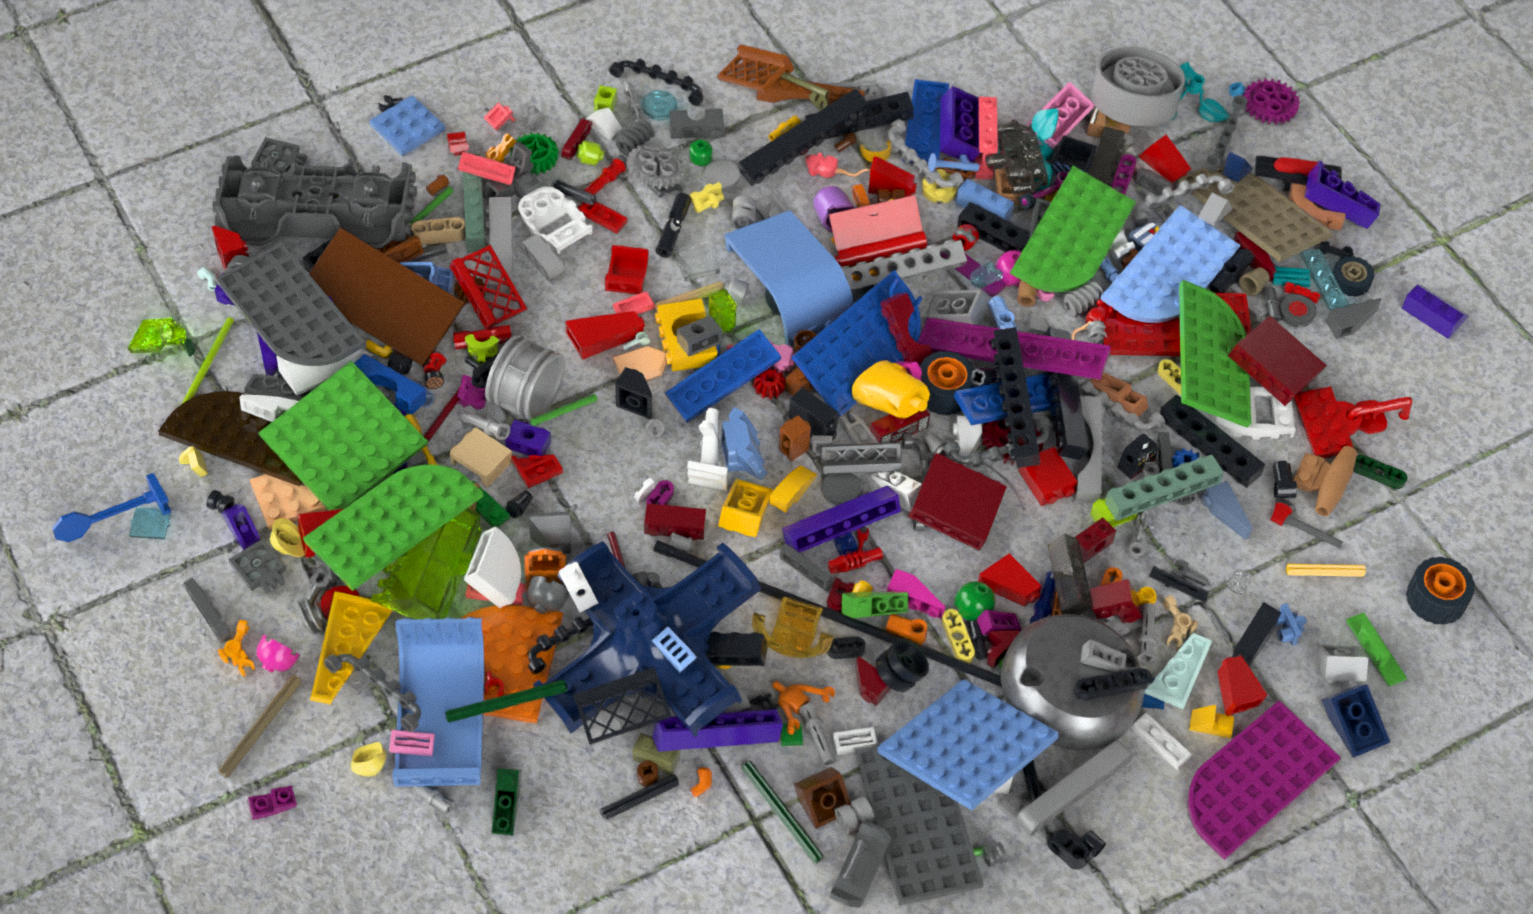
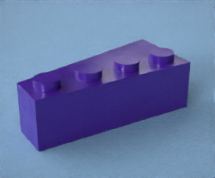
M1319 161L1308 174L1305 198L1323 206L1327 210L1345 213L1346 219L1368 229L1379 216L1381 204L1362 190L1358 192L1348 180L1344 182L1337 177V172L1333 169L1330 172L1324 167L1325 164Z

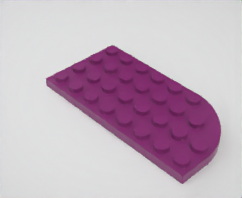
M1277 701L1196 771L1189 787L1187 802L1192 824L1199 836L1220 857L1226 860L1335 766L1341 757L1282 702Z

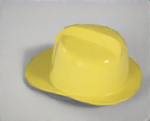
M279 518L274 521L270 542L275 550L284 555L289 554L295 557H303L305 554L297 526L285 518Z

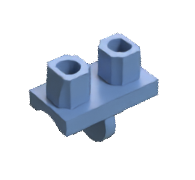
M1287 603L1282 604L1278 610L1282 613L1277 625L1282 624L1283 628L1278 630V638L1280 642L1290 641L1291 645L1298 644L1297 639L1302 635L1301 632L1305 630L1303 625L1306 624L1307 619L1305 616H1298L1296 612L1292 613Z

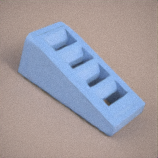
M669 627L652 640L679 673L697 658ZM669 635L671 638L662 645L660 641ZM674 641L676 645L668 651L666 647ZM680 648L682 651L673 657L672 653ZM685 654L687 658L679 663L677 660Z

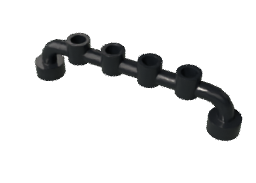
M638 59L636 62L629 60L614 62L609 68L610 74L616 78L623 74L624 67L632 68L635 73H646L652 79L660 78L668 85L674 83L683 90H693L688 96V101L694 106H699L704 99L702 89L693 83L692 77L678 78L674 70L664 73L657 64L653 65L652 68L647 67L643 59Z
M577 617L571 622L572 627L566 629L562 625L554 630V636L549 638L546 634L538 637L536 640L537 645L533 646L528 653V660L530 662L528 669L530 672L536 675L546 667L543 659L536 657L539 652H546L553 645L559 642L564 643L577 633L582 634L589 627L593 626L591 619L583 620L582 617Z

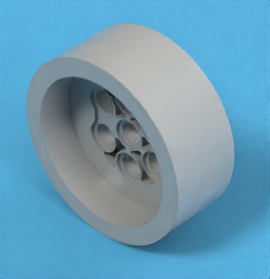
M1138 47L1115 48L1104 53L1098 61L1090 93L1091 100L1099 111L1115 121L1140 127L1162 125L1170 121L1176 114L1185 83V76L1182 69L1173 60L1158 52Z

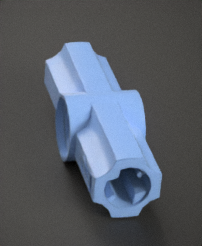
M995 296L988 301V307L996 322V328H1017L1014 322V314L1009 311L1003 297Z

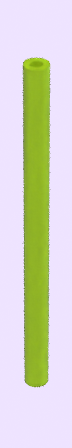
M227 317L181 404L194 398L234 322L233 318Z

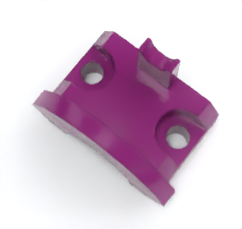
M463 375L458 392V397L462 400L458 404L463 405V408L469 405L477 410L485 408L487 401L485 396L486 387L478 388L471 384L472 377Z

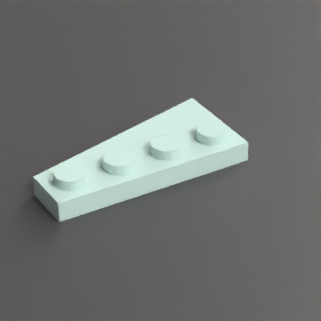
M1193 633L1178 650V653L1167 663L1163 671L1157 675L1152 684L1146 688L1145 694L1184 709L1212 640Z

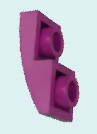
M292 786L274 788L270 790V794L248 797L247 801L252 820L272 816L297 806Z

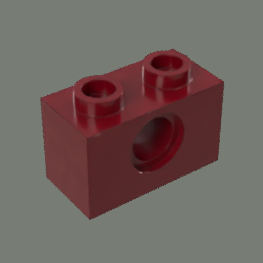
M1102 517L1073 538L1070 550L1085 563L1113 543L1117 530Z

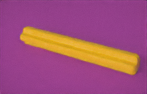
M1288 563L1286 566L1287 575L1364 576L1366 573L1365 565Z

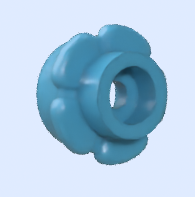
M1235 82L1230 85L1229 94L1231 97L1236 95L1243 96L1246 87L1241 82Z

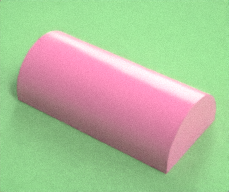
M1071 82L1042 109H1059L1056 130L1050 139L1044 140L1052 149L1061 141L1063 135L1066 136L1095 107ZM1031 120L1027 124L1026 130L1030 140L1037 146L1042 143L1036 137L1037 133L1032 129Z

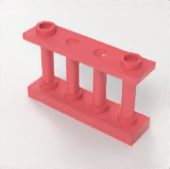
M979 96V153L981 154L975 159V163L979 164V170L975 172V179L993 180V153L998 152L997 97Z

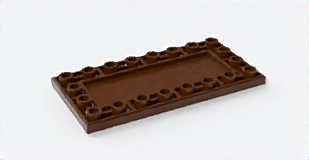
M339 228L309 273L327 296L332 297L334 305L350 323L402 355L411 358L422 367L425 366L430 355L435 351L465 306L463 301L342 228Z

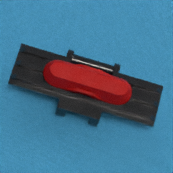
M1256 155L1255 176L1282 179L1284 184L1283 191L1289 192L1292 183L1307 185L1308 174L1318 162L1296 158H1275ZM1324 165L1330 172L1332 169L1337 172V177L1342 180V167Z

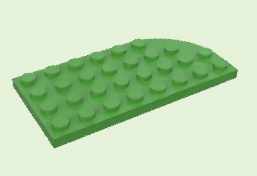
M1072 166L1010 274L1034 288L1047 292H1068L1084 286L1096 274L1136 201Z
M1182 280L1179 283L1181 403L1247 428L1252 424L1250 375L1228 356L1235 345L1246 336L1245 329L1235 312L1219 296L1208 289Z
M419 465L406 468L391 475L303 539L308 547L353 591L482 498L483 493L464 474L446 466Z

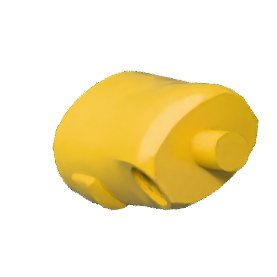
M888 360L879 361L869 367L855 380L852 386L853 398L860 405L887 412L903 419L912 416L918 411H924L927 408V401L930 396L927 386L922 381L908 374L904 366Z

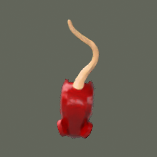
M1101 299L1096 302L1097 307L1092 308L1086 315L1085 325L1073 331L1071 335L1072 340H1076L1075 334L1086 330L1090 322H1104L1106 317L1111 314L1113 307Z

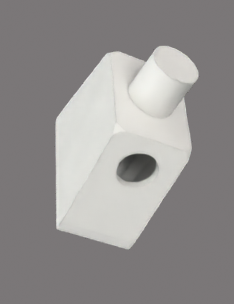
M577 562L567 565L559 571L580 613L598 604ZM584 589L585 593L579 596L577 591Z

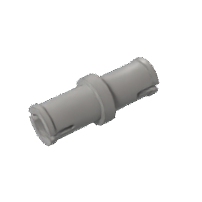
M414 786L413 792L427 800V804L436 806L445 814H449L455 806V803L441 795V791L438 789H432L429 786Z

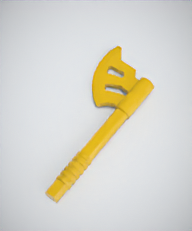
M414 413L406 415L405 418L423 436L420 424ZM425 446L422 451L428 464L438 465L428 446Z

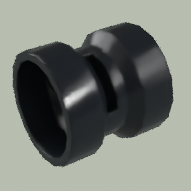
M213 490L208 496L206 506L211 510H218L221 513L234 506L235 500L232 496H224L222 492Z

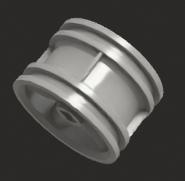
M513 336L502 347L491 367L485 389L486 400L499 408H504L517 414L521 418H526L528 421L546 413L552 405L563 380L565 372L564 356L560 353H555L551 349L534 344L531 340L525 339L522 336Z

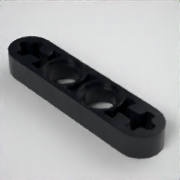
M1136 668L1082 678L1077 681L1073 691L1078 699L1089 700L1143 690L1149 686L1152 674L1145 668ZM1117 679L1126 680L1128 685H1120ZM1098 683H1106L1108 689H1101Z

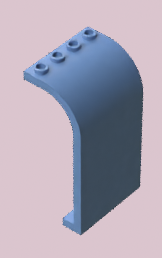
M790 210L724 234L728 252L735 251L773 296L782 318L786 345L794 346V338L799 331L811 330L819 334L854 304L848 281L838 262Z
M405 618L396 620L399 646V683L401 685V690L399 691L403 694L408 691L413 692L417 698L415 703L421 709V718L418 721L419 727L413 732L432 733L435 736L432 756L395 753V768L393 769L394 787L481 785L483 714L451 723L445 717L447 710L484 701V639L481 618H425L418 620ZM399 701L397 730L406 731L401 724V719L408 713L413 715V712L409 708H403ZM396 737V740H416L419 742H430V740Z

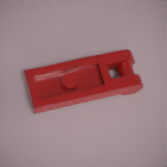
M582 202V205L577 207L586 218L616 234L628 222L627 217L598 202L594 203V205Z

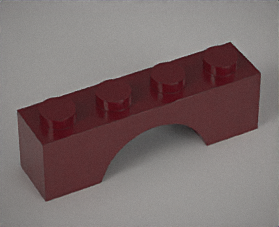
M897 293L880 303L882 314L887 318L889 330L896 339L897 349L902 353L904 361L917 362L920 366L923 360L933 353L929 345L919 344L911 338L908 331V321L914 308L907 293Z

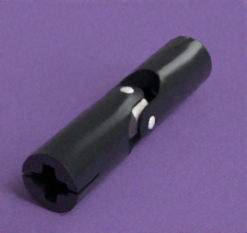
M678 193L675 197L668 220L656 247V253L660 257L669 258L673 252L682 227V221L685 219L692 198L686 193Z

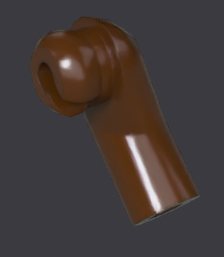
M847 133L842 141L834 145L838 153L855 144L857 141L856 135L854 133Z

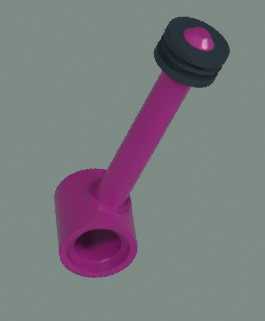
M1059 172L1055 183L1046 189L1034 194L1025 193L1019 198L1020 205L1024 209H1028L1034 206L1036 198L1041 199L1057 192L1068 173Z

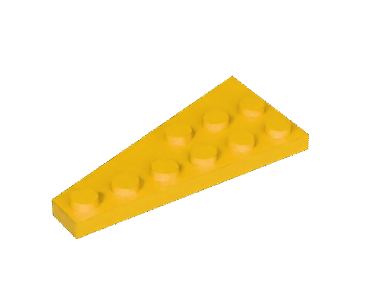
M335 591L310 697L311 701L332 704L354 671V668L350 663L342 662V668L336 673H332L326 668L324 660L331 654L335 656L351 654L358 659L364 656L395 609V604Z

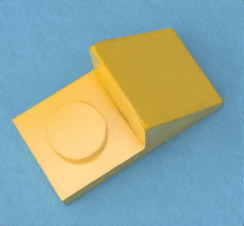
M1217 705L1193 709L1189 730L1231 738L1234 716L1227 717L1224 714L1216 713Z

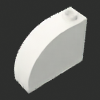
M494 527L482 533L464 581L497 607L501 608L512 604L516 599V592L521 579V565L517 551L510 539L501 530Z

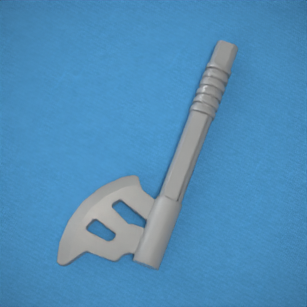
M877 81L822 83L844 88H861L860 90L865 92L866 88H869L868 95L864 94L866 101L881 98L880 90L877 89Z

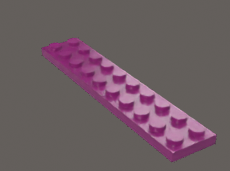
M928 317L918 343L929 345L932 353L950 351L969 359L995 363L993 354H997V351L992 350L991 339L994 338L993 330H999L1000 328ZM1017 331L1024 368L1101 380L1111 352V346Z

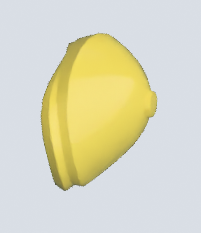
M376 742L356 749L351 762L352 771L365 777L377 775L383 769L387 757V752L383 745Z

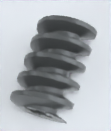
M639 119L615 137L616 146L623 155L628 156L633 148L637 149V146L643 145L645 141L650 140V137H654L655 131L647 121Z

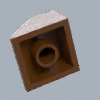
M829 767L794 784L800 804L816 829L837 819L835 809L844 805L851 806L842 774L833 767Z

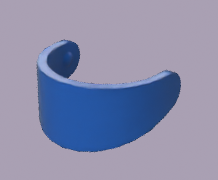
M899 279L892 283L889 290L890 297L894 296L895 289L900 282ZM919 296L912 303L914 309L917 308L920 302L922 301V296Z

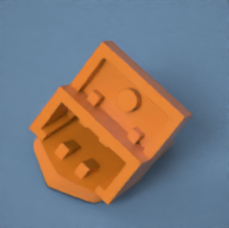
M540 547L528 551V555H525L526 592L533 576L546 578L545 582L552 583V581L561 584L557 575L566 566V554H563L562 550Z

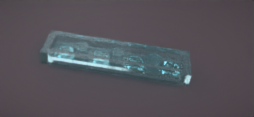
M1321 250L1303 252L1302 259L1307 269H1310V275L1328 310L1349 306Z

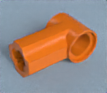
M892 614L888 619L886 631L923 644L927 638V623L922 619L910 620Z

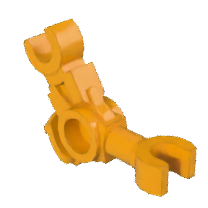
M508 133L505 134L502 142L497 147H490L486 152V158L503 163L505 156L510 151L509 149L517 141Z
M240 619L234 638L225 644L224 649H218V653L224 663H228V658H230L234 666L239 665V672L245 677L246 673L243 669L249 666L252 670H255V666L242 649L241 641L243 636L248 633L250 627L247 626L248 621Z

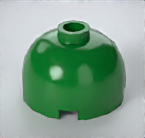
M970 581L962 585L956 593L954 606L956 607L957 605L958 613L962 617L973 621L977 620L985 610L993 611L996 599L993 590L988 585L979 581Z

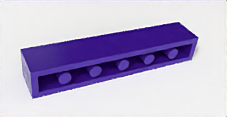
M888 485L783 527L784 541L794 550L801 553L901 512L899 496Z
M777 709L721 713L697 731L698 736L695 738L675 716L655 723L652 738L658 751L774 743L779 741L783 722Z

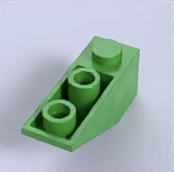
M853 592L842 594V614L852 618L908 613V592Z

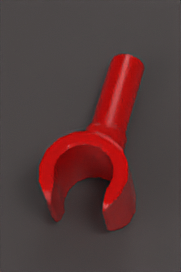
M860 528L857 529L858 550H863L864 542L868 540L869 528H867L866 533L860 532Z

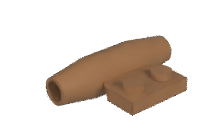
M1344 446L1331 465L1322 457L1305 453L1293 481H1296L1297 489L1307 492L1319 491L1315 511L1319 515L1329 516L1341 500L1353 474L1357 451L1354 448Z

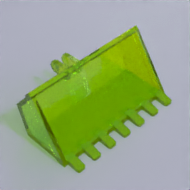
M469 508L465 509L396 559L395 564H389L385 567L383 571L390 573V576L378 581L377 586L384 588L383 592L373 594L371 601L377 602L413 620L425 618L446 619L463 576L468 571L469 564L474 556V549L482 532V528H480V515Z

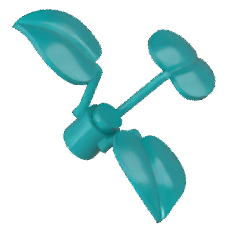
M1189 62L1179 66L1184 73V87H1186L1185 91L1181 94L1180 101L1187 92L1193 95L1200 93L1199 103L1201 106L1198 111L1202 118L1210 122L1227 120L1230 116L1221 104L1210 98H1206L1203 101L1204 89L1202 87L1205 83V78L1201 74H1197Z
M1056 108L1041 110L1034 115L1032 129L1037 133L1036 137L1042 143L1034 149L1017 146L1019 137L1014 132L1006 131L997 136L998 152L995 154L1000 160H1012L1016 155V149L1033 152L1034 156L1038 158L1035 161V165L1027 168H1031L1034 190L1036 191L1048 188L1052 179V167L1046 160L1052 158L1053 149L1044 140L1050 139L1056 130L1059 109Z

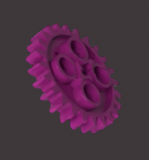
M1264 78L1263 82L1260 79L1257 80V83L1252 81L1251 85H1247V89L1244 90L1245 93L1243 94L1247 99L1245 112H1250V117L1256 116L1255 121L1261 119L1262 124L1265 121L1268 122V125L1271 122L1278 125L1279 121L1284 124L1285 120L1290 122L1291 118H1295L1300 105L1298 101L1299 96H1296L1297 91H1292V86L1287 88V83L1280 84L1281 80L1274 82L1273 78L1271 81H1268L1267 78Z

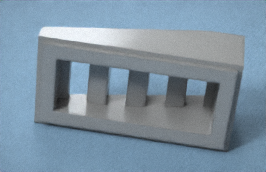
M1090 639L1082 647L1080 662L1089 666L1120 672L1125 671L1127 654Z

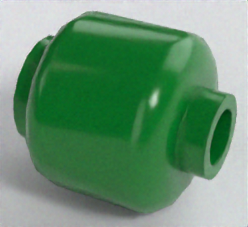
M705 140L694 141L690 145V161L697 166L708 165L712 161V145Z

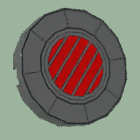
M1288 295L1282 299L1279 306L1281 319L1293 327H1298V325L1308 326L1316 316L1314 303L1303 295Z

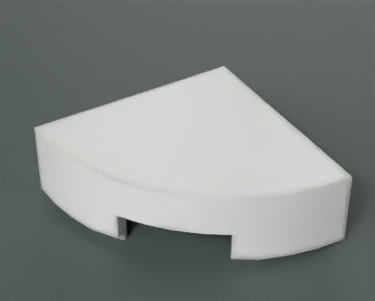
M651 478L642 483L644 486L639 492L636 491L634 498L637 502L647 498L653 491L654 481Z

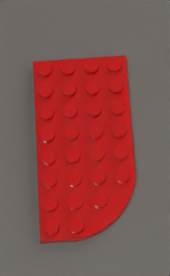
M1214 293L1235 312L1245 329L1246 335H1248L1252 329L1246 293ZM1112 308L1111 314L1103 322L1106 327L1104 331L1107 334V337L1103 336V345L1111 346L1110 355L1181 356L1180 317L1167 322L1148 323L1128 318Z

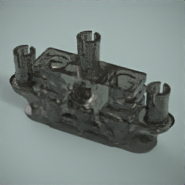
M1012 119L1010 123L997 124L1000 154L985 156L986 166H1004L1008 184L1011 186L1013 195L1028 192L1034 194L1035 190L1040 188L1041 185L1047 186L1048 176L1037 135L1032 129V124L1029 123V127L1024 126L1015 119Z

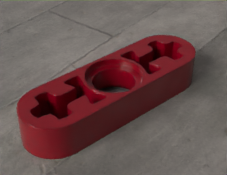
M585 118L580 120L563 146L562 158L568 160L574 158L578 145L585 141L592 129V121Z

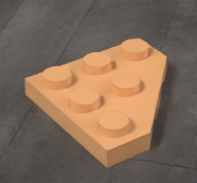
M266 474L249 479L269 530L272 529L274 521L279 518H285L294 522L298 520V514L326 511V507L304 485L299 487Z

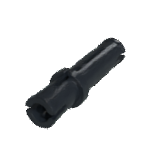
M1156 566L1152 568L1149 575L1150 578L1164 583L1165 587L1169 588L1170 586L1203 601V603H1205L1210 592L1175 576L1173 572L1168 573Z

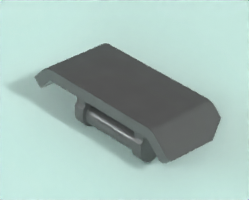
M863 820L835 885L830 892L829 897L849 907H861L891 840V836L884 828Z

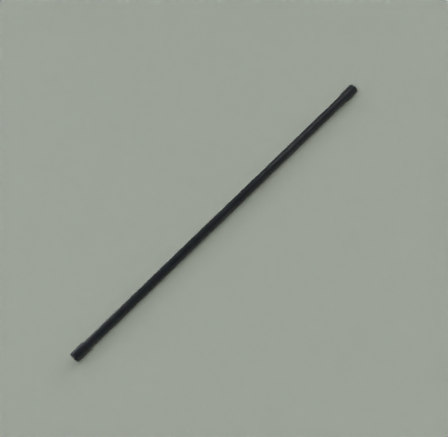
M657 540L653 549L656 553L677 559L697 568L707 562V560L676 549L674 546ZM758 581L761 587L759 592L885 642L893 644L898 639H906ZM911 641L923 651L927 658L1002 687L1000 675Z

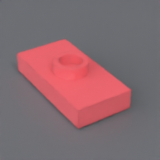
M647 291L613 304V309L616 313L635 311L639 315L655 308V304Z

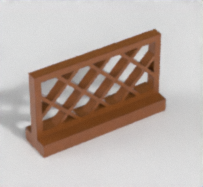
M740 44L737 48L739 54L717 77L721 81L766 92L784 72L791 73L794 67L787 55Z
M407 235V239L404 242L391 241L384 248L377 249L398 263L409 262L424 253L420 239L416 235L412 237Z

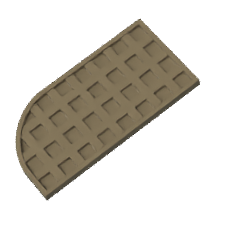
M1219 167L1214 172L1208 171L1207 168H1202L1179 178L1178 184L1182 181H1188L1190 184L1195 183L1196 177L1200 174H1205L1206 177L1218 175L1225 179L1230 178L1223 175L1225 167ZM1252 173L1247 174L1239 182L1230 179L1234 189L1228 194H1222L1218 188L1219 183L1216 182L1210 184L1206 189L1199 188L1191 193L1204 204H1206L1212 193L1228 200L1233 209L1223 219L1279 262L1332 236L1330 229L1298 207V205L1266 181Z

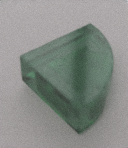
M181 339L180 344L189 357L194 355L195 349L191 339Z

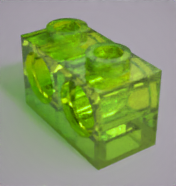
M725 288L709 295L708 316L711 315L722 329V333L731 331L736 327L737 304Z

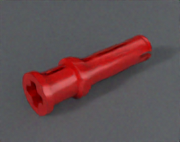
M615 158L608 168L605 167L602 170V174L584 191L593 195L597 194L607 183L614 182L620 173L626 171L625 164L620 159Z

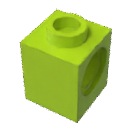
M600 85L594 99V112L609 107L613 113L617 103V88Z

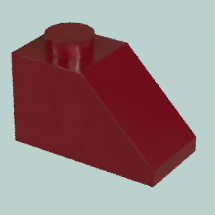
M858 657L856 659L855 671L859 694L866 702L877 706L891 688L882 681L876 667Z

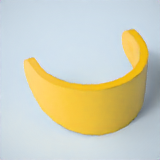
M887 140L888 149L884 151H869L863 145H860V152L870 162H872L873 156L886 161L891 155V141Z

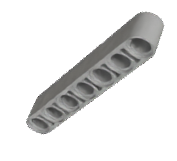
M1119 740L1114 741L1026 806L1017 815L1016 819L1031 834L1036 833L1127 765L1134 754Z

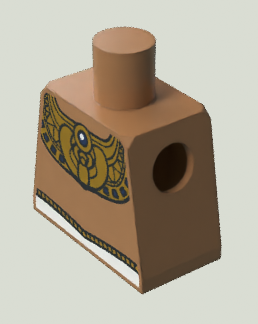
M1095 108L1089 123L1087 136L1115 140L1118 131L1129 134L1131 125L1115 121Z

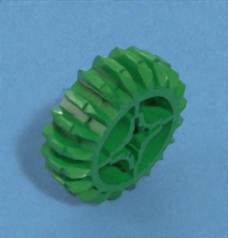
M531 132L530 135L524 133L523 137L518 136L517 142H521L532 151L530 162L533 163L531 174L536 173L537 176L540 172L545 174L546 170L551 171V168L555 167L559 158V149L551 137H547L546 134L540 135L539 132L537 134ZM513 147L510 148V153H511V154H510V159H511Z

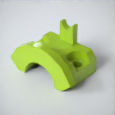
M473 334L465 337L468 353L470 356H478V362L484 363L486 357H493L498 353L499 340L495 336H491L485 342L475 340Z

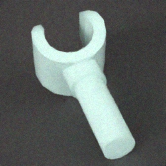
M638 332L636 339L623 345V348L626 350L638 343L646 346L650 343V340L644 332Z

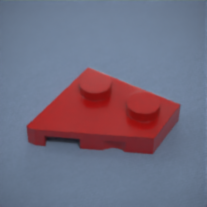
M554 454L543 456L529 455V458L511 456L512 464L528 489L563 474V468Z

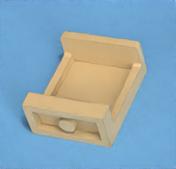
M476 427L471 432L466 433L463 440L458 445L453 446L450 451L451 463L455 465L459 462L480 476L481 484L487 488L512 463V450Z

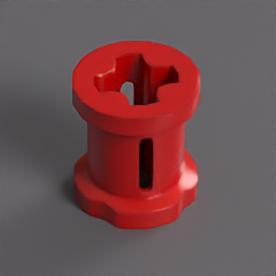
M432 353L428 365H425L423 371L425 374L432 372V370L440 372L447 359L440 353Z

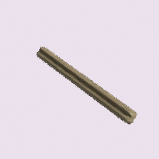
M295 675L289 677L218 769L221 776L228 778L301 684L298 677Z

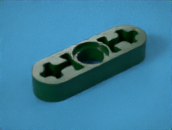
M1357 455L1353 470L1356 474L1394 489H1401L1405 486L1408 477L1404 471L1365 455ZM1374 469H1381L1384 474L1378 475L1374 472Z

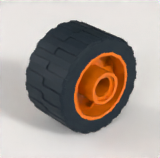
M940 351L929 355L920 364L922 371L921 381L927 386L930 393L927 409L939 415L957 414L962 409L953 395L957 390L975 387V384L970 379L975 368L966 357L956 352Z
M1429 558L1417 567L1407 587V602L1411 610L1419 618L1424 619V621L1437 625L1453 623L1462 617L1474 595L1475 582L1473 581V576L1465 566L1451 558Z

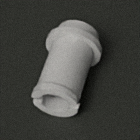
M673 532L668 544L684 549V552H692L695 541L692 540V537L686 538Z

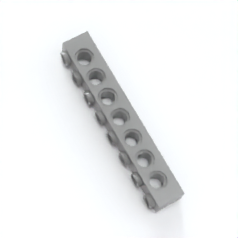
M955 239L944 242L943 245L932 244L927 246V249L920 250V248H915L907 254L900 252L893 254L891 258L879 257L871 263L864 261L856 264L855 267L849 268V266H844L841 269L848 281L851 293L854 294L870 290L871 286L878 284L890 273L887 269L889 265L894 266L897 274L905 281L964 266L967 259L961 240L955 241ZM940 253H946L948 255V259H943L940 256ZM922 257H928L931 263H925ZM905 262H912L913 268H908ZM869 271H877L878 276L873 277ZM857 274L861 280H853L852 275Z

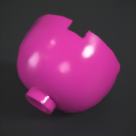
M1007 251L997 260L995 276L1008 287L1010 285L1019 287L1020 279L1010 274V271L1022 253L1021 251Z
M263 634L256 651L258 659L263 663L262 668L271 673L274 670L283 672L292 668L300 654L292 655V649L272 638L270 642L266 641L267 636Z

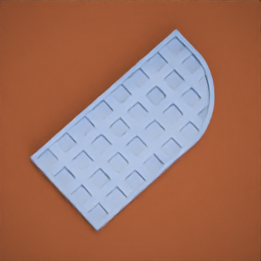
M1180 205L1102 294L1100 299L1122 315L1137 321L1161 323L1180 317L1179 283L1185 280L1206 289L1223 269L1224 263L1234 256L1241 245Z

